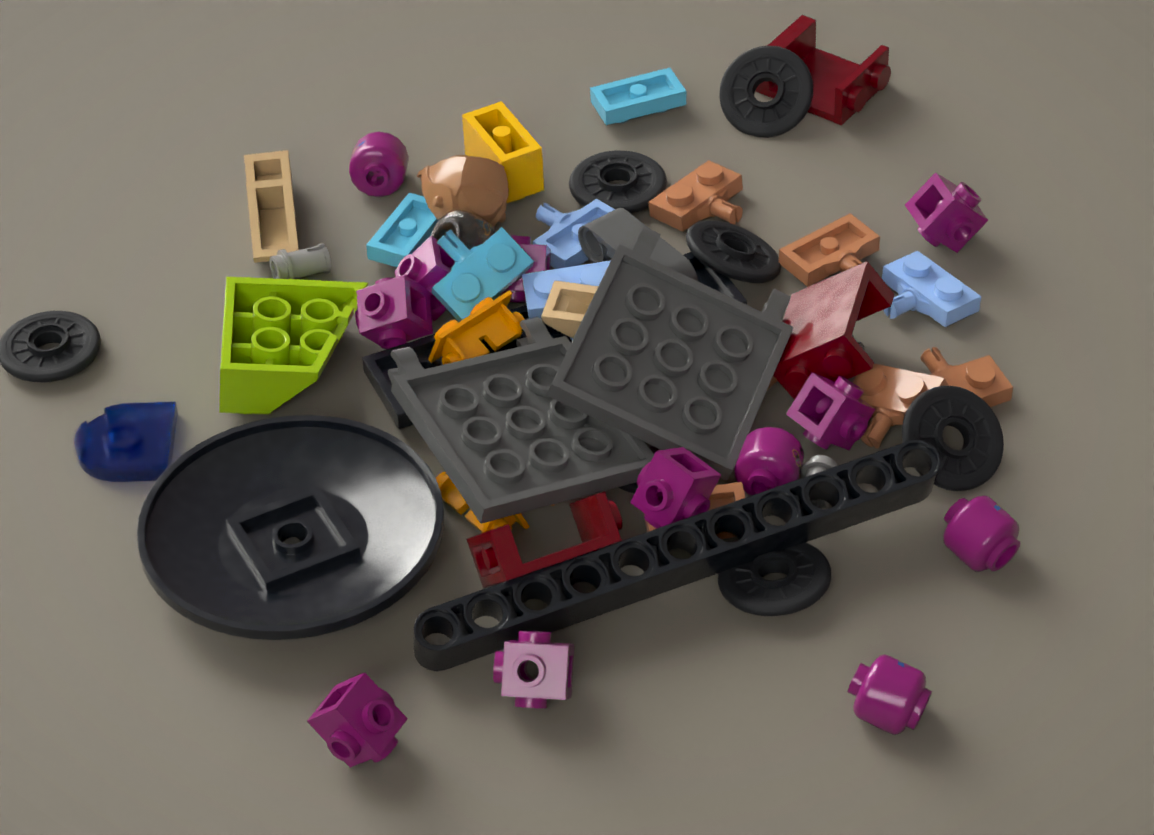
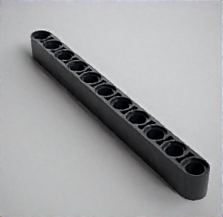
M907 441L428 608L421 612L415 621L413 648L415 658L421 666L428 670H447L503 650L505 641L518 640L519 631L551 633L710 577L722 571L752 562L759 555L773 551L780 552L919 503L926 499L933 489L941 464L939 453L934 446L926 441ZM904 468H917L924 476L911 475ZM858 484H871L876 487L878 492H866ZM817 499L825 500L832 508L821 509L813 505L811 501ZM766 516H777L783 519L786 524L779 526L771 525L764 518ZM722 532L732 533L739 540L736 542H725L718 538L717 534ZM678 548L684 549L691 554V557L688 559H678L672 556L669 551ZM633 565L642 569L644 573L639 576H630L625 574L621 568ZM579 582H586L593 585L596 590L591 593H581L572 586ZM530 599H539L545 602L548 607L535 611L527 608L523 603ZM482 616H490L498 620L499 624L494 627L484 628L477 625L474 621ZM440 633L449 637L450 640L443 645H432L425 638L430 634Z

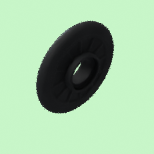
M760 46L742 53L728 66L721 80L719 97L725 117L737 130L747 135L767 138L784 134L801 122L811 106L814 87L811 73L798 55L778 46ZM765 81L776 83L778 92L772 100L761 102L755 98V90L759 84Z
M615 150L592 155L580 162L570 175L569 188L574 199L583 207L598 199L614 209L624 208L629 213H636L648 208V202L665 191L667 180L663 168L652 158L637 152ZM615 180L627 181L624 184H610L608 182Z
M701 221L692 225L687 231V245L695 257L710 269L726 277L747 283H765L775 279L781 271L779 256L775 250L763 239L744 228L721 221Z
M69 311L36 313L14 323L0 339V363L9 374L21 380L42 383L63 380L81 372L94 361L101 346L100 333L94 323L77 313ZM47 343L60 344L52 349H39L40 346Z
M938 386L928 389L917 396L906 411L902 425L903 443L912 440L926 441L934 446L939 453L941 464L934 483L935 486L951 491H966L981 486L994 475L1003 456V433L995 413L978 395L957 386ZM945 426L954 427L962 434L964 442L961 450H953L946 445L943 439V429ZM915 468L921 476H924V474L920 470Z
M802 543L780 552L773 551L759 555L752 562L718 574V585L724 598L737 609L760 616H782L801 611L817 602L824 595L831 581L829 561L820 550L808 543ZM770 573H784L787 575L777 580L762 578Z

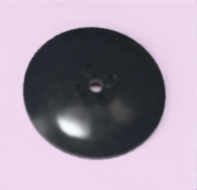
M294 415L274 417L249 422L216 434L197 444L174 461L157 479L142 505L137 526L138 551L143 570L156 593L179 614L201 626L228 635L250 639L290 640L315 637L354 626L379 614L404 597L421 580L434 561L441 544L444 531L443 501L437 480L424 460L407 444L381 429L361 422L331 416ZM291 537L302 540L296 544L283 543L284 540Z

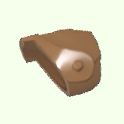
M454 155L432 166H426L418 172L417 177L421 178L422 192L428 208L437 220L443 221L448 227L461 234L485 231V225L492 229L498 222L503 223L505 221L508 182L504 166L498 162L482 157ZM468 213L469 215L474 214L476 215L475 219L479 220L480 226L475 222L472 216L460 218L458 216L468 215Z

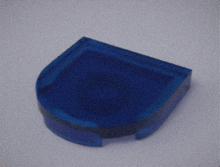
M176 402L116 404L104 408V414L87 423V420L84 421L77 429L74 438L76 455L81 468L92 477L108 482L157 481L161 474L172 464L178 418Z

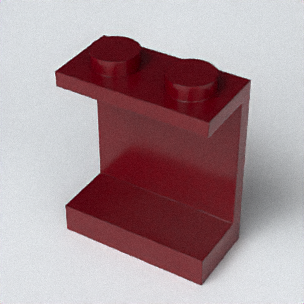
M801 15L767 45L788 49L804 61L811 73L814 87L813 99L808 113L841 126L854 113L860 112L866 102L878 91H882L890 80L891 68L888 66L889 47L881 45L860 65L817 49L816 20ZM765 81L757 86L755 92L774 98L778 92V86L774 82Z
M868 261L791 295L782 322L792 326L793 330L773 376L794 400L811 373L836 382L839 376L849 379L873 369V360L853 338L852 333L856 321L891 307L895 294Z
M605 491L570 503L569 505L582 543L524 563L521 561L509 524L466 539L482 587L501 583L622 541L619 530L622 529L623 524L617 505L612 500L608 501Z

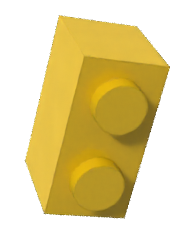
M502 101L462 114L465 155L487 158L504 166L508 182L507 203L544 191L542 147Z

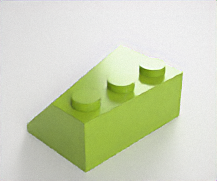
M226 276L220 363L219 413L268 415L316 382L358 308L357 290L368 287V282Z

